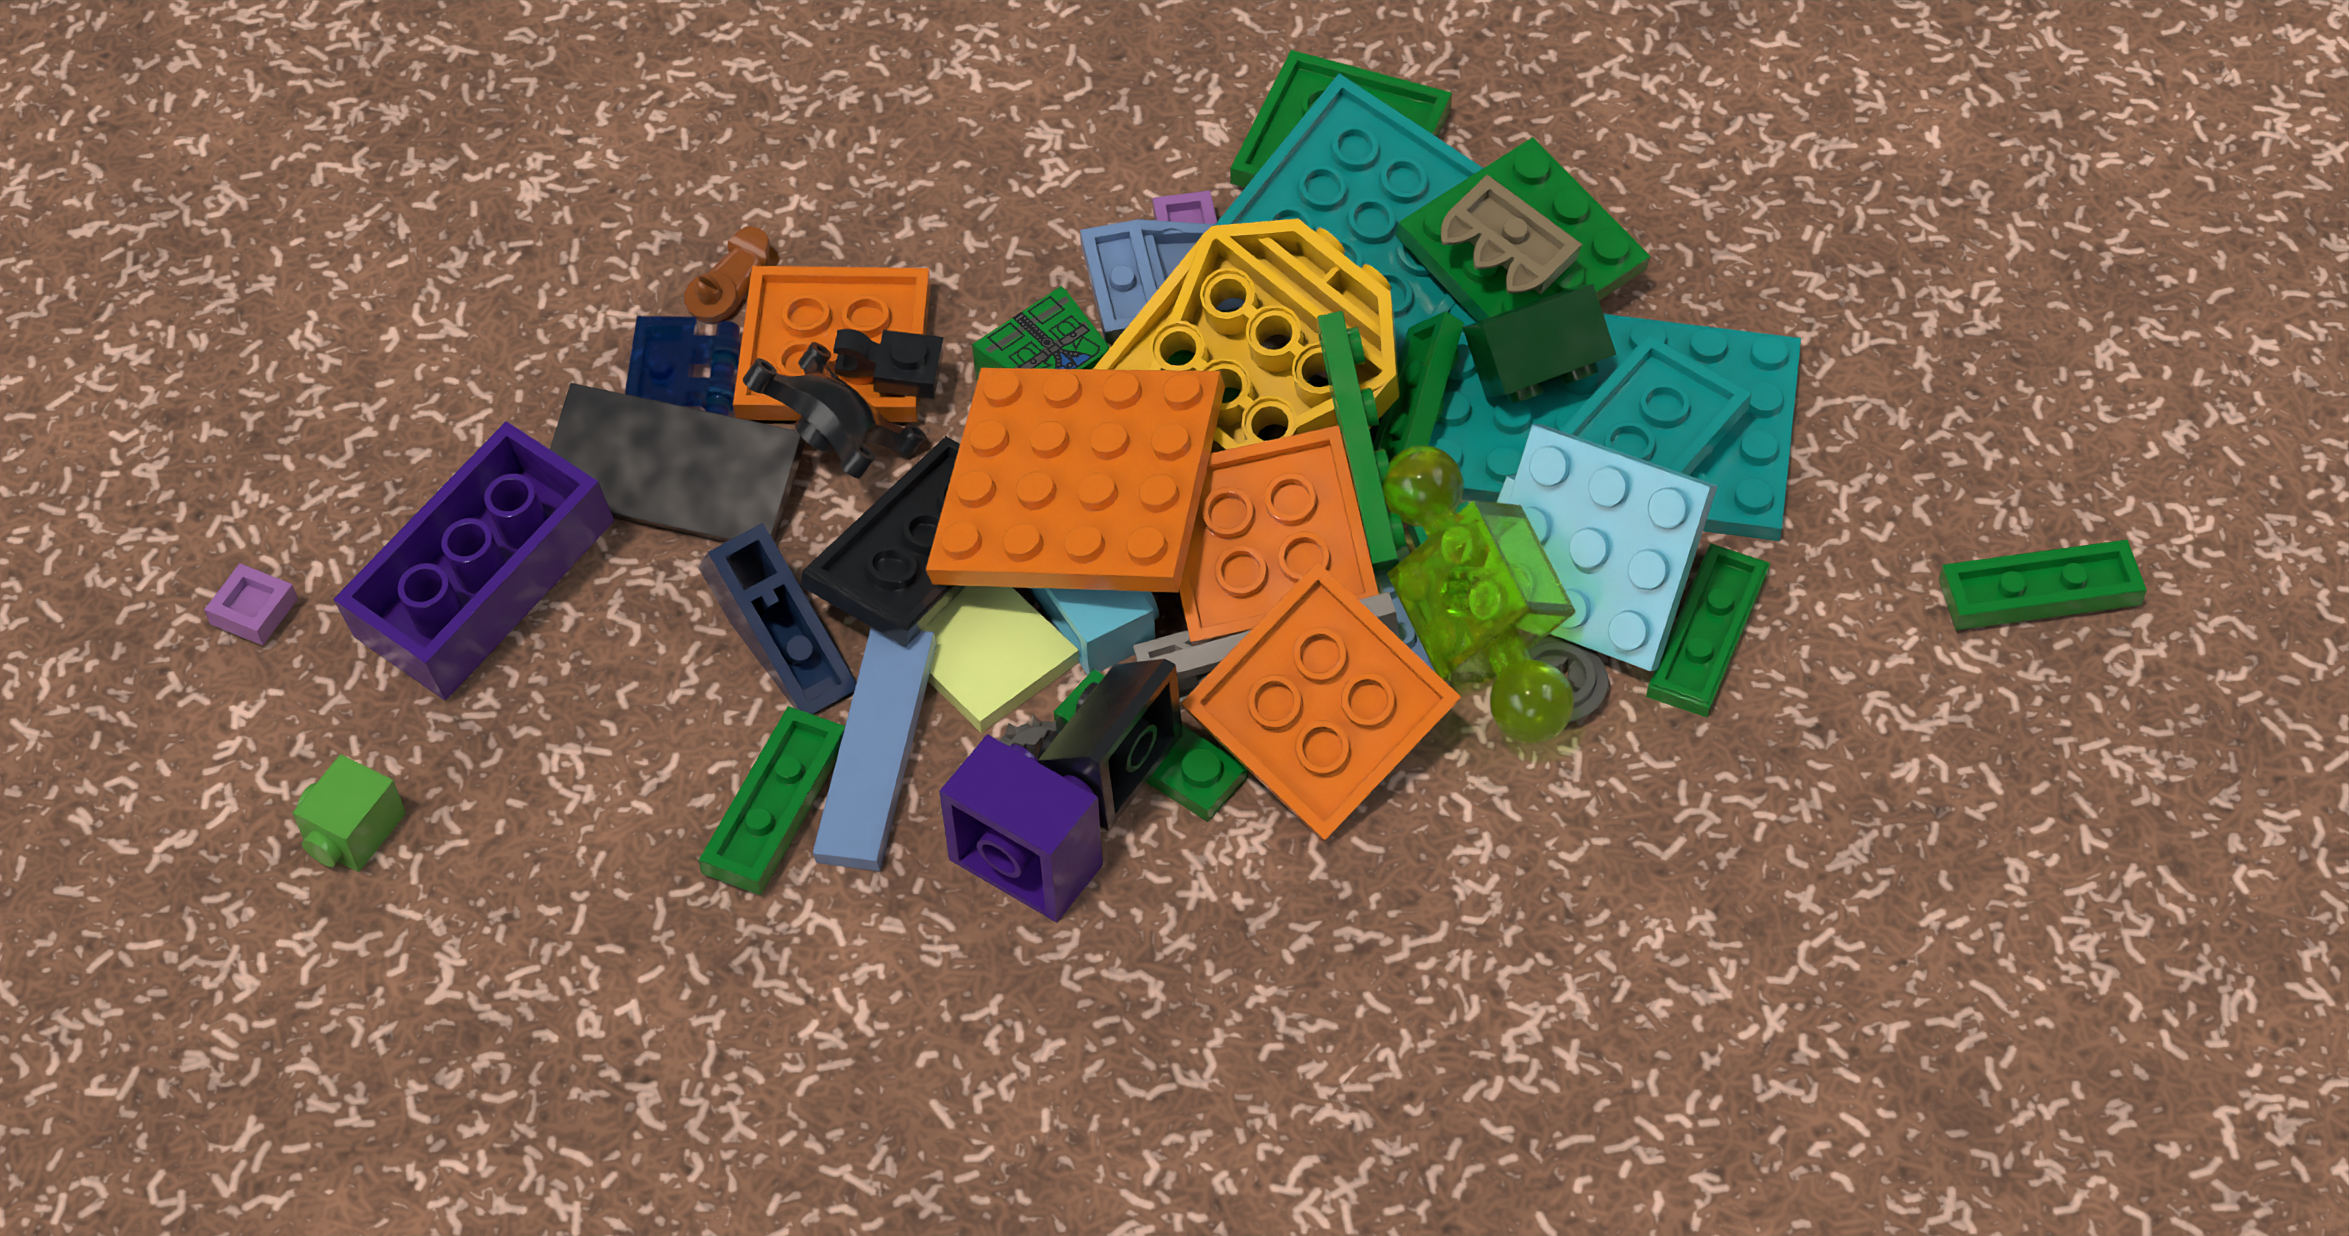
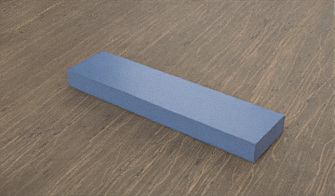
M871 627L812 852L816 863L881 871L937 646L934 632L921 631L905 647Z

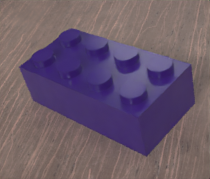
M505 421L333 600L354 638L446 701L614 522V518L599 481Z

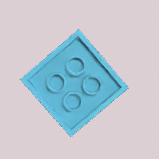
M1533 424L1476 606L1648 671L1658 669L1717 485L1542 424Z

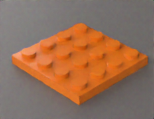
M981 368L926 567V572L932 585L1179 592L1225 390L1221 372Z

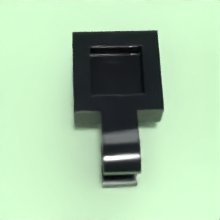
M840 329L837 331L833 348L834 353L838 354L835 374L851 378L860 376L873 377L874 392L929 399L935 398L944 353L943 337L883 330L881 343L879 344L857 330Z

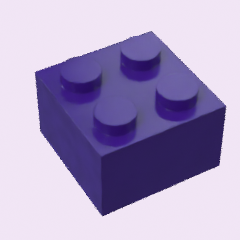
M987 734L939 791L949 860L1056 923L1103 866L1098 796L1094 795L1089 786L1080 779L1071 775L1062 777L1039 764L1032 753L1019 745L1010 744L1008 746Z

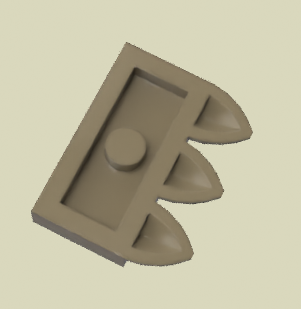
M1488 175L1447 213L1441 227L1442 245H1458L1469 241L1475 246L1473 254L1475 269H1491L1498 266H1503L1507 269L1506 289L1508 294L1526 293L1535 290L1541 295L1578 258L1582 246L1580 242Z

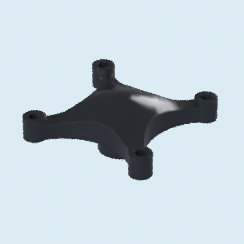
M812 342L798 361L805 375L785 376L778 374L772 364L764 359L757 358L743 377L744 384L752 391L770 396L799 413L801 416L795 423V428L799 435L810 445L823 452L835 453L837 451L841 459L842 469L857 479L863 476L875 459L874 453L864 446L863 443L882 445L899 452L905 457L912 458L927 438L925 433L913 424H907L902 428L884 418L858 391L835 376L827 363L832 356L830 351L817 342Z

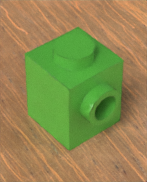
M340 754L320 780L309 785L304 790L298 801L297 808L292 814L303 837L302 846L313 859L328 867H334L339 862L360 872L406 812L394 780Z

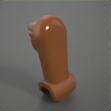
M754 226L743 227L728 240L727 248L729 253L708 273L695 277L688 284L684 293V303L689 313L698 321L718 323L728 319L735 313L749 292L752 266H776L779 263V255L770 246L769 238L763 230Z

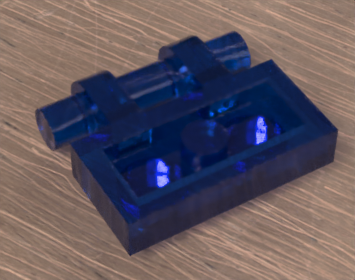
M637 316L625 394L688 408L703 407L706 412L729 416V412L734 410L733 400L736 384L733 383L734 371L738 369L741 342L739 341L740 327L734 322L722 321L718 323L715 335H699L696 317ZM695 364L709 365L711 367L710 377H693Z

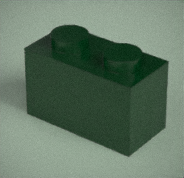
M1593 284L1573 287L1462 327L1485 397L1507 395L1509 404L1544 393L1542 382L1562 375L1564 384L1597 374L1599 372L1597 361L1616 355Z

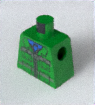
M1060 286L972 344L975 378L978 381L981 368L1093 369L1110 348L1070 294Z

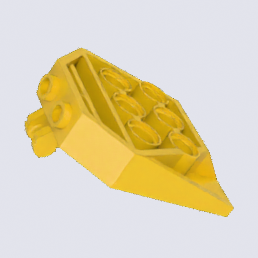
M1299 219L1211 226L1093 369L1220 371L1225 388L1234 387L1241 392L1232 402L1221 403L1210 453L1264 442L1257 435L1264 427L1272 424L1282 425L1287 428L1282 437L1338 426L1329 385L1314 387L1307 382L1315 373L1326 371L1317 333V316L1343 311L1346 328L1357 326L1359 329L1365 364L1356 365L1355 369L1360 390L1372 389L1379 419L1399 398L1391 285L1374 267L1364 264L1360 268L1344 255V247L1330 232L1320 227L1313 231ZM1239 298L1245 301L1243 306L1234 312L1227 313L1217 310L1219 304L1226 299ZM1279 334L1291 338L1289 343L1280 349L1271 350L1261 346L1267 338ZM1187 350L1195 353L1192 360L1184 365L1176 366L1167 363L1169 357L1177 351Z

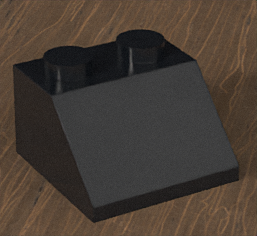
M1167 659L1114 664L1099 684L1093 682L1084 690L1078 700L1073 717L1062 731L1054 730L1051 732L1040 748L1037 758L1039 764L1062 777L1071 775L1080 779L1089 786L1094 795L1098 796L1100 827L1107 831L1111 829L1183 735L1176 664Z

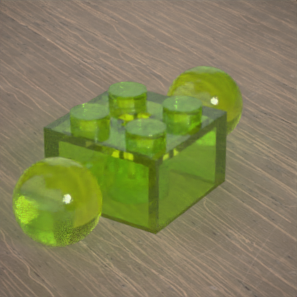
M1428 445L1413 446L1401 451L1389 463V468L1382 485L1384 499L1389 510L1399 515L1404 523L1423 527L1428 539L1392 568L1387 575L1435 672L1446 682L1485 683L1498 676L1490 693V710L1499 729L1511 739L1521 743L1537 744L1553 739L1565 729L1572 717L1574 710L1573 690L1566 676L1558 668L1544 661L1532 660L1528 651L1574 615L1576 611L1522 506L1473 500L1457 513L1456 510L1462 501L1464 493V479L1461 469L1453 457L1437 447Z

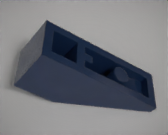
M764 523L707 552L698 567L731 625L795 709L813 715L855 691L856 682Z

